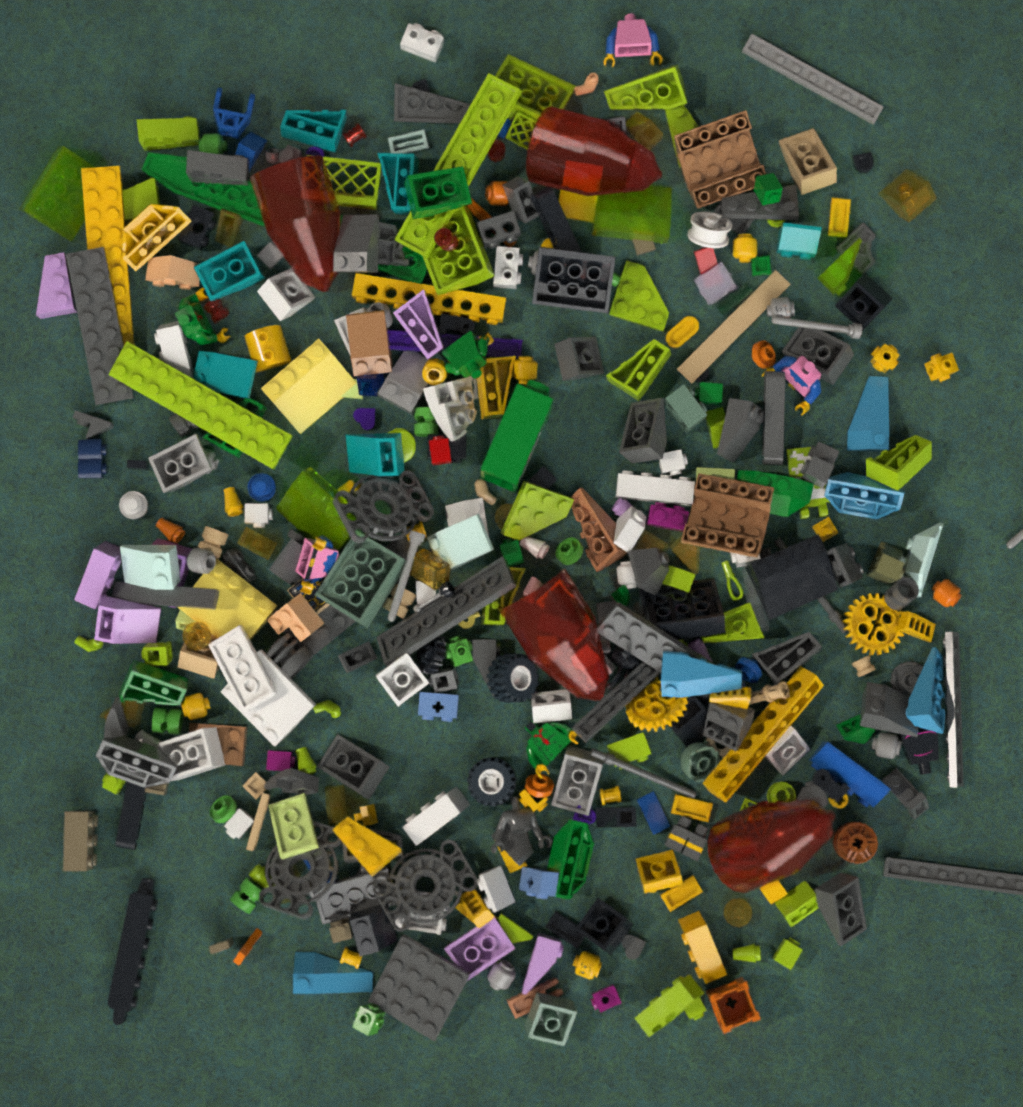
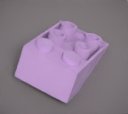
M104 596L98 607L94 640L112 644L156 643L161 608Z

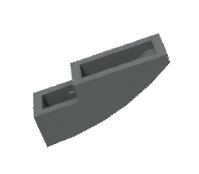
M120 697L115 698L107 716L104 738L126 736L129 726Z

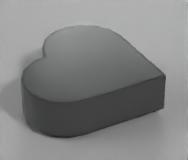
M627 934L621 941L625 948V955L631 960L639 957L646 941L631 934Z

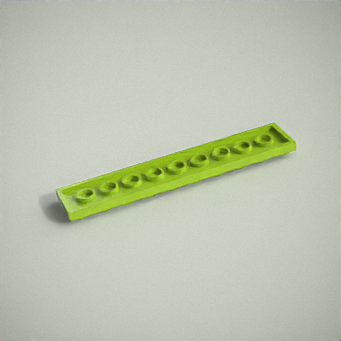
M488 73L433 171L463 166L469 187L520 97L521 89ZM456 209L418 219H413L410 211L394 240L428 259Z
M126 341L108 374L272 469H275L293 437L288 432L129 341Z

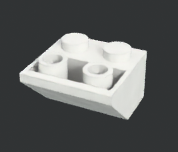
M501 865L479 874L480 878L477 879V883L481 891L485 890L487 896L484 897L488 909L492 908L494 913L515 903Z

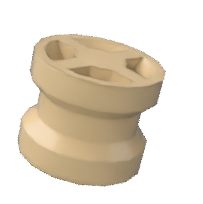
M869 655L852 663L853 667L857 669L858 677L876 669L874 665H871Z

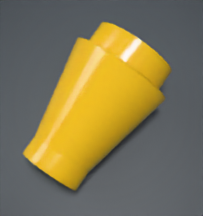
M229 487L224 489L225 513L229 517L242 514L244 507L235 488Z

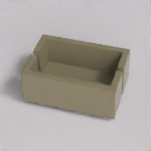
M72 810L65 812L63 871H89L97 865V854H94V846H97L98 836L94 833L95 827L98 826V815H95V811Z

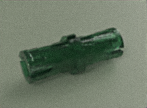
M745 283L734 293L731 292L727 299L717 305V310H721L720 313L724 316L734 306H739L743 299L753 293L751 287L748 288L749 285Z

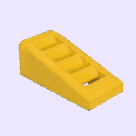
M906 611L901 613L897 630L931 643L936 624L915 613ZM922 624H923V625H924V626H923V630H922V633H920L921 626H922ZM927 626H928V627H929V630H928V634H927V636H926L925 633H926V629H927Z
M751 687L710 693L709 702L748 709Z
M476 889L471 892L465 891L461 894L459 901L478 928H481L494 918Z

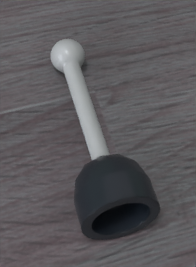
M446 581L439 587L438 594L420 605H415L414 611L420 612L421 608L440 596L449 598L455 595L454 586L449 581Z

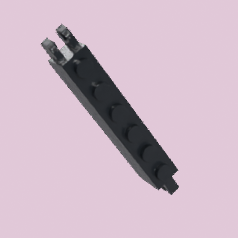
M142 878L138 891L129 896L107 1002L108 1006L114 1009L112 1019L116 1025H122L125 1022L128 1012L136 1008L138 996L135 995L137 988L140 989L142 983L140 971L144 969L146 964V957H143L144 951L149 948L150 938H147L149 930L152 931L154 919H151L152 913L156 911L158 906V900L155 899L156 894H154L155 880L150 878Z

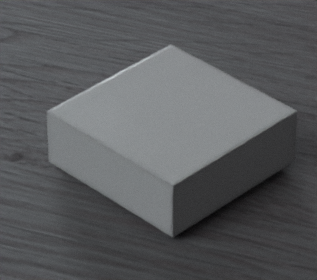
M271 242L257 254L270 270L284 257Z

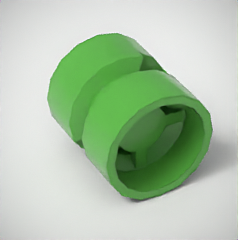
M415 408L414 419L417 423L414 424V436L428 437V435H439V425L436 423L430 408Z
M155 707L152 717V732L164 733L167 730L169 734L180 735L183 723V710L171 709L167 711L166 708Z
M246 877L240 885L241 890H236L230 901L244 912L250 914L256 906L255 902L259 901V893L263 888Z

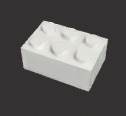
M203 728L157 744V748L161 749L177 765L171 781L181 780L225 765L217 728Z

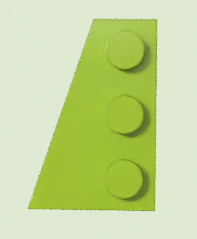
M685 105L665 109L675 153L674 135L698 127ZM677 157L678 166L680 168L681 166Z

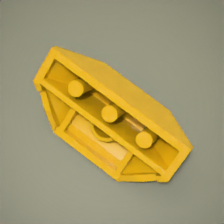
M151 203L123 228L122 258L137 271L192 220L178 206Z

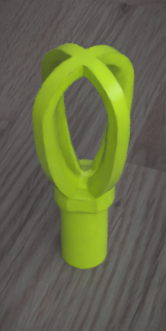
M729 561L722 562L730 598L734 601L742 599L743 589L732 572ZM730 579L735 582L740 592L738 597H735L732 592Z

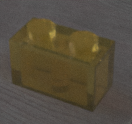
M422 549L415 554L410 575L436 590L443 583L449 581L450 564L429 550Z

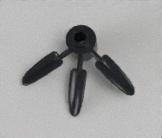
M621 647L620 649L615 648L611 662L615 664L614 666L618 667V670L612 682L607 686V689L615 686L620 678L622 668L626 669L623 678L625 679L633 668L636 669L638 667L640 659Z

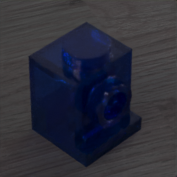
M384 374L358 376L359 395L377 396L378 390L385 382Z

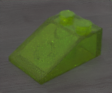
M861 238L855 241L817 278L833 297L836 294L840 296L847 289L845 285L848 283L862 245Z

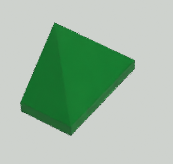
M861 714L836 725L844 740L861 744L867 743L876 729L860 726Z

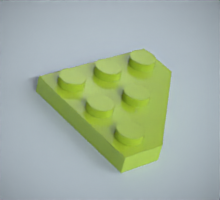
M626 260L609 315L663 332L669 312L645 266Z
M523 481L500 533L504 536L521 540L567 517L574 499Z

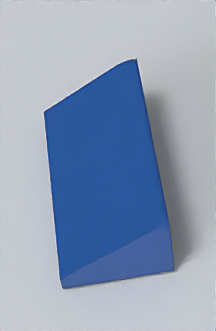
M654 791L636 799L653 835L670 827Z

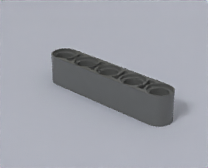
M765 371L763 465L783 464L784 371Z

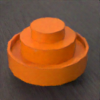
M765 340L756 342L752 347V359L762 369L772 367L776 361L772 345Z
M537 774L530 775L526 779V791L536 798L550 796L553 792L554 783L546 775L541 774L542 779Z

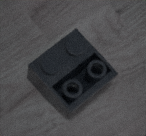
M695 696L687 698V710L682 711L684 716H677L678 722L672 721L671 727L667 724L686 747L696 743L704 736L703 732L708 714L707 709Z

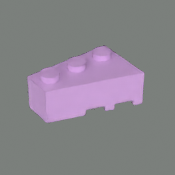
M58 253L45 256L36 316L43 319L76 313L77 308L66 254Z
M104 541L94 548L74 599L75 601L93 609L99 607L104 596H108L106 595L107 590L112 586L114 575L120 566V547Z

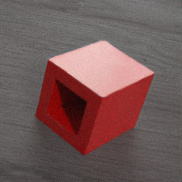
M435 436L433 440H429L432 465L452 463L448 438Z

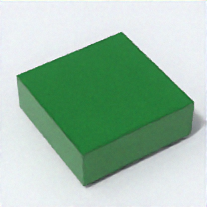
M757 256L751 259L752 277L771 275L770 256Z

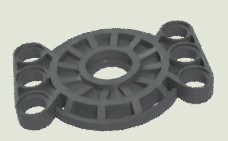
M408 470L403 471L398 480L389 476H365L353 485L349 493L342 490L337 492L333 498V505L351 539L356 543L365 542L368 536L381 541L399 540L410 533L417 520L427 522L434 514V509L416 475ZM403 477L410 478L411 484L405 483ZM358 485L361 486L358 491H354ZM411 493H417L420 496V500H415ZM338 497H344L347 500V504L340 503ZM379 500L387 502L391 507V513L383 514L379 512L375 507V502ZM420 509L427 510L429 516L422 515ZM347 513H352L356 520L348 519ZM408 523H411V527L407 530L406 526ZM355 530L363 531L364 537L357 536ZM401 532L400 535L393 536V534H397V533Z
M313 821L314 828L321 829L320 834L316 836L319 846L317 849L283 860L280 858L278 846L276 845L272 849L265 866V876L269 888H265L259 893V901L263 906L299 919L311 917L313 907L310 903L320 899L331 889L338 872V860L333 848L341 845L342 841L338 838L335 842H329V836L334 833L333 827ZM332 856L334 859V867L331 866L330 857ZM300 860L308 861L311 866L310 871L303 877H297L293 874V867ZM270 870H271V876H272L271 880H270V877H269V871H270ZM333 872L331 880L327 883L330 873ZM323 887H325L319 894L315 896L317 892H319ZM272 893V901L264 902V896ZM284 899H290L291 901L288 908L281 907ZM302 905L308 906V911L305 914H299L298 910Z
M445 840L441 845L440 852L434 849H418L404 855L394 865L389 881L384 879L377 880L373 885V892L393 927L397 931L403 932L409 928L410 920L419 923H432L445 918L457 906L462 890L471 892L476 889L478 883L476 875L457 843L453 840ZM446 844L454 846L455 851L452 854L444 852L443 848ZM422 852L432 853L431 855H419ZM415 854V857L409 859L407 862L403 861L407 857ZM455 861H463L464 869L461 871L455 870L453 867ZM401 864L402 867L399 869L398 874L394 875L396 868ZM421 877H430L434 881L435 889L431 894L422 895L417 891L416 882ZM467 877L474 879L475 884L471 888H467L463 884L464 879ZM380 883H384L387 886V891L384 894L376 891V887ZM455 886L459 888V892L455 891ZM453 896H457L455 903L450 907L449 904ZM389 900H394L397 903V908L393 911H389L386 908V903ZM444 909L447 910L445 914L436 918L435 914L442 912ZM419 916H432V919L423 920L419 919ZM399 917H404L407 920V925L403 928H399L396 925V919Z

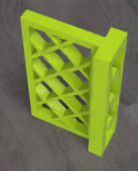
M306 155L300 199L308 203L377 210L381 163ZM310 160L318 161L322 167L313 173L309 168ZM331 163H337L341 169L332 175L326 167ZM350 165H356L360 171L351 177L345 169ZM369 167L377 168V173L369 179L364 171ZM325 169L330 177L321 183L316 175ZM343 171L349 179L340 185L335 177ZM362 173L368 181L359 188L354 179ZM313 177L320 184L314 190L307 189V182ZM332 179L338 185V188L333 192L328 191L324 187ZM350 182L357 188L352 194L346 193L343 189ZM371 184L375 189L374 196L365 195L362 189Z

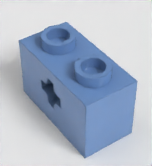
M420 692L418 715L422 716V720H433L434 717H441V721L453 722V718H457L459 695ZM437 702L444 706L440 713H436V709H433V705H436Z
M522 867L519 890L526 891L528 896L540 899H548V896L556 897L559 873L539 868Z

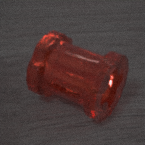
M358 123L347 133H342L351 148L360 139L367 138Z

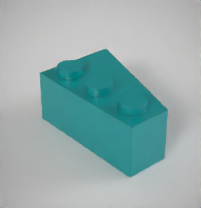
M286 110L280 126L281 137L336 152L347 120L346 110H322V112Z
M378 153L391 209L396 215H409L411 210L404 182L408 175L418 174L419 159L415 154Z

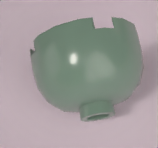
M703 742L689 745L683 751L680 759L683 772L695 782H704L720 762L719 753L715 752L713 747Z

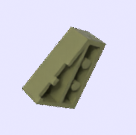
M881 541L867 576L887 585L901 579L905 572L903 568L905 563L903 551Z

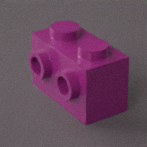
M655 502V505H650L646 525L683 532L685 524H687L689 512L685 511L684 507L674 506V508H668L664 503Z

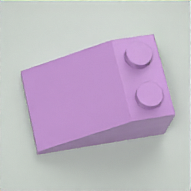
M495 917L481 928L476 926L445 946V950L454 964L471 973L469 979L515 949Z
M541 933L537 934L523 983L522 994H527L556 962L557 957L561 958L563 945L560 939Z

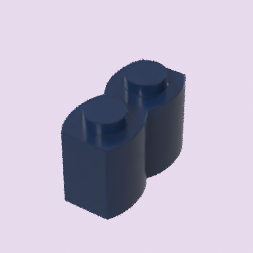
M102 439L78 440V478L104 479V474H107L108 471L107 463H104V455H107V444H104Z

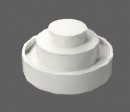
M131 491L122 496L119 508L121 513L128 519H140L148 510V501L140 492Z

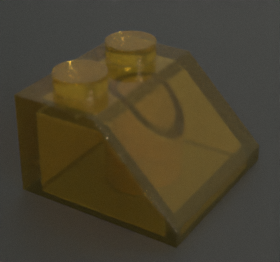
M907 169L879 193L891 209L908 223L937 199L930 183Z

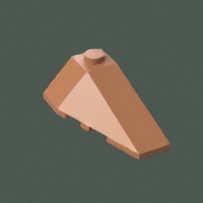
M579 488L571 496L574 499L571 507L576 521L581 522L583 532L580 535L582 539L586 538L589 549L585 550L587 557L596 572H599L623 558L627 552L613 543L616 523L583 488Z

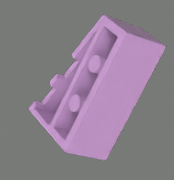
M422 290L393 312L428 360L444 349L425 290Z

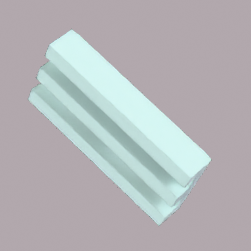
M425 129L388 138L391 153L409 154L429 149ZM421 135L423 137L421 139L393 145V142L417 137ZM419 143H424V145L415 146V147H411V148H407V149H403V150H398V151H395V150H394V149H398V148H402V147H407V146H411V145H415V144H419Z

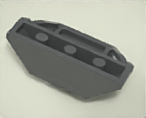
M126 736L103 738L96 753L97 759L108 775L144 788L170 783L177 768V765L161 749Z

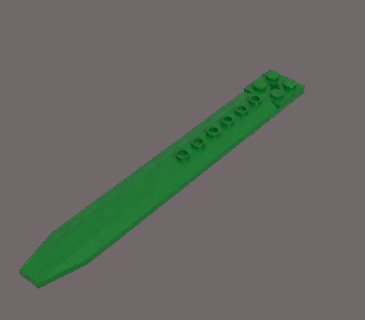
M148 153L142 171L151 178H155L157 182L173 193L334 253L343 219L342 215L249 180L248 185L191 182L186 174L187 157ZM405 246L402 248L405 259L409 260L410 257H413L414 265L409 267L378 264V270L407 282L420 284L423 283L428 270L423 256Z

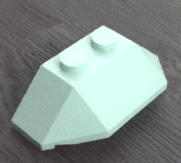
M938 523L913 536L912 539L909 538L906 549L908 553L907 557H904L905 563L903 568L905 572L903 577H909L917 583L919 594L916 598L922 595L943 523Z

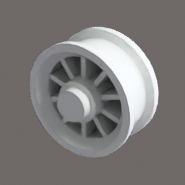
M697 212L691 216L692 228L688 230L687 236L693 243L702 246V248H722L728 244L729 237L727 233L732 229V222L728 218H722V215L713 212Z

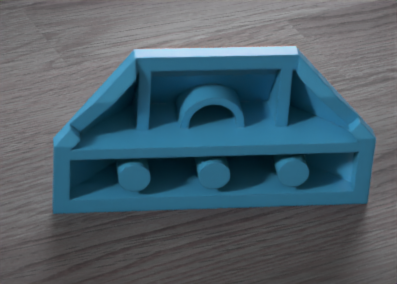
M846 472L829 477L824 496L839 513L879 519L900 510L905 492L902 489L895 490L865 475Z

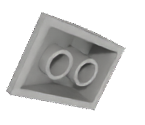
M404 351L393 367L392 372L387 376L378 392V396L412 415L424 395L423 388L429 386L422 376L423 366L428 359L417 352Z
M198 434L148 458L163 493L176 491L213 470Z
M568 745L551 805L589 816L603 760L591 756V751Z

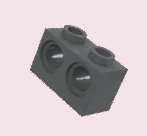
M514 211L477 222L484 248L489 247V249H492L505 241L507 243L518 240L521 234ZM509 224L513 226L514 230L506 232L503 227ZM488 230H492L496 235L493 238H488L485 233Z

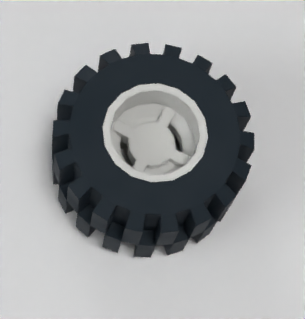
M504 654L496 657L497 659L491 662L492 666H489V674H487V678H489L487 686H490L489 691L491 694H494L493 697L499 699L500 702L506 703L525 702L526 699H531L532 694H535L537 691L535 688L539 685L537 682L539 674L536 672L538 668L534 666L535 662L529 660L530 657L523 654Z
M496 757L479 760L468 773L467 787L471 793L470 795L478 803L486 806H496L506 802L513 795L516 788L517 780L511 765Z

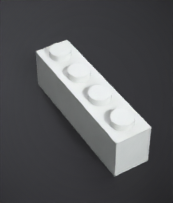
M632 471L618 473L615 498L692 506L695 482L691 481V478L679 477V480L672 479V476L660 475V478L652 477L653 474L641 473V476L633 475L634 472Z

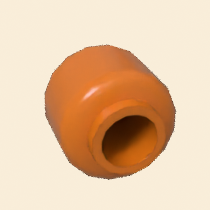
M492 181L486 186L485 199L488 200L490 205L507 206L509 204L503 188V184L507 182Z
M948 579L942 582L938 580L932 588L934 591L933 599L946 608L949 606L954 607L962 596L960 594V587Z

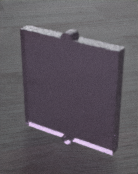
M719 262L693 279L700 290L699 294L703 295L709 306L737 289L731 278L732 274L728 273L722 262Z

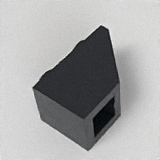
M636 807L596 808L597 827H637Z

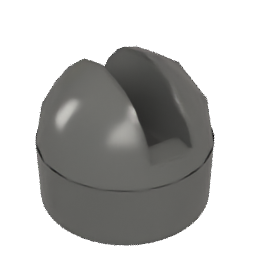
M276 148L266 149V160L271 164L279 161L278 155L280 150Z

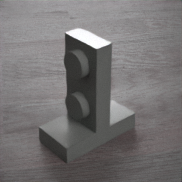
M897 768L882 780L890 788L893 795L904 805L914 820L929 808L925 795L922 792L919 793Z

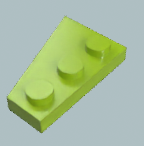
M750 602L724 613L726 633L701 636L704 643L764 638Z

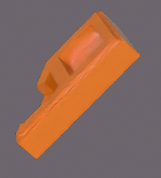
M256 928L235 957L234 963L239 966L262 935V931Z

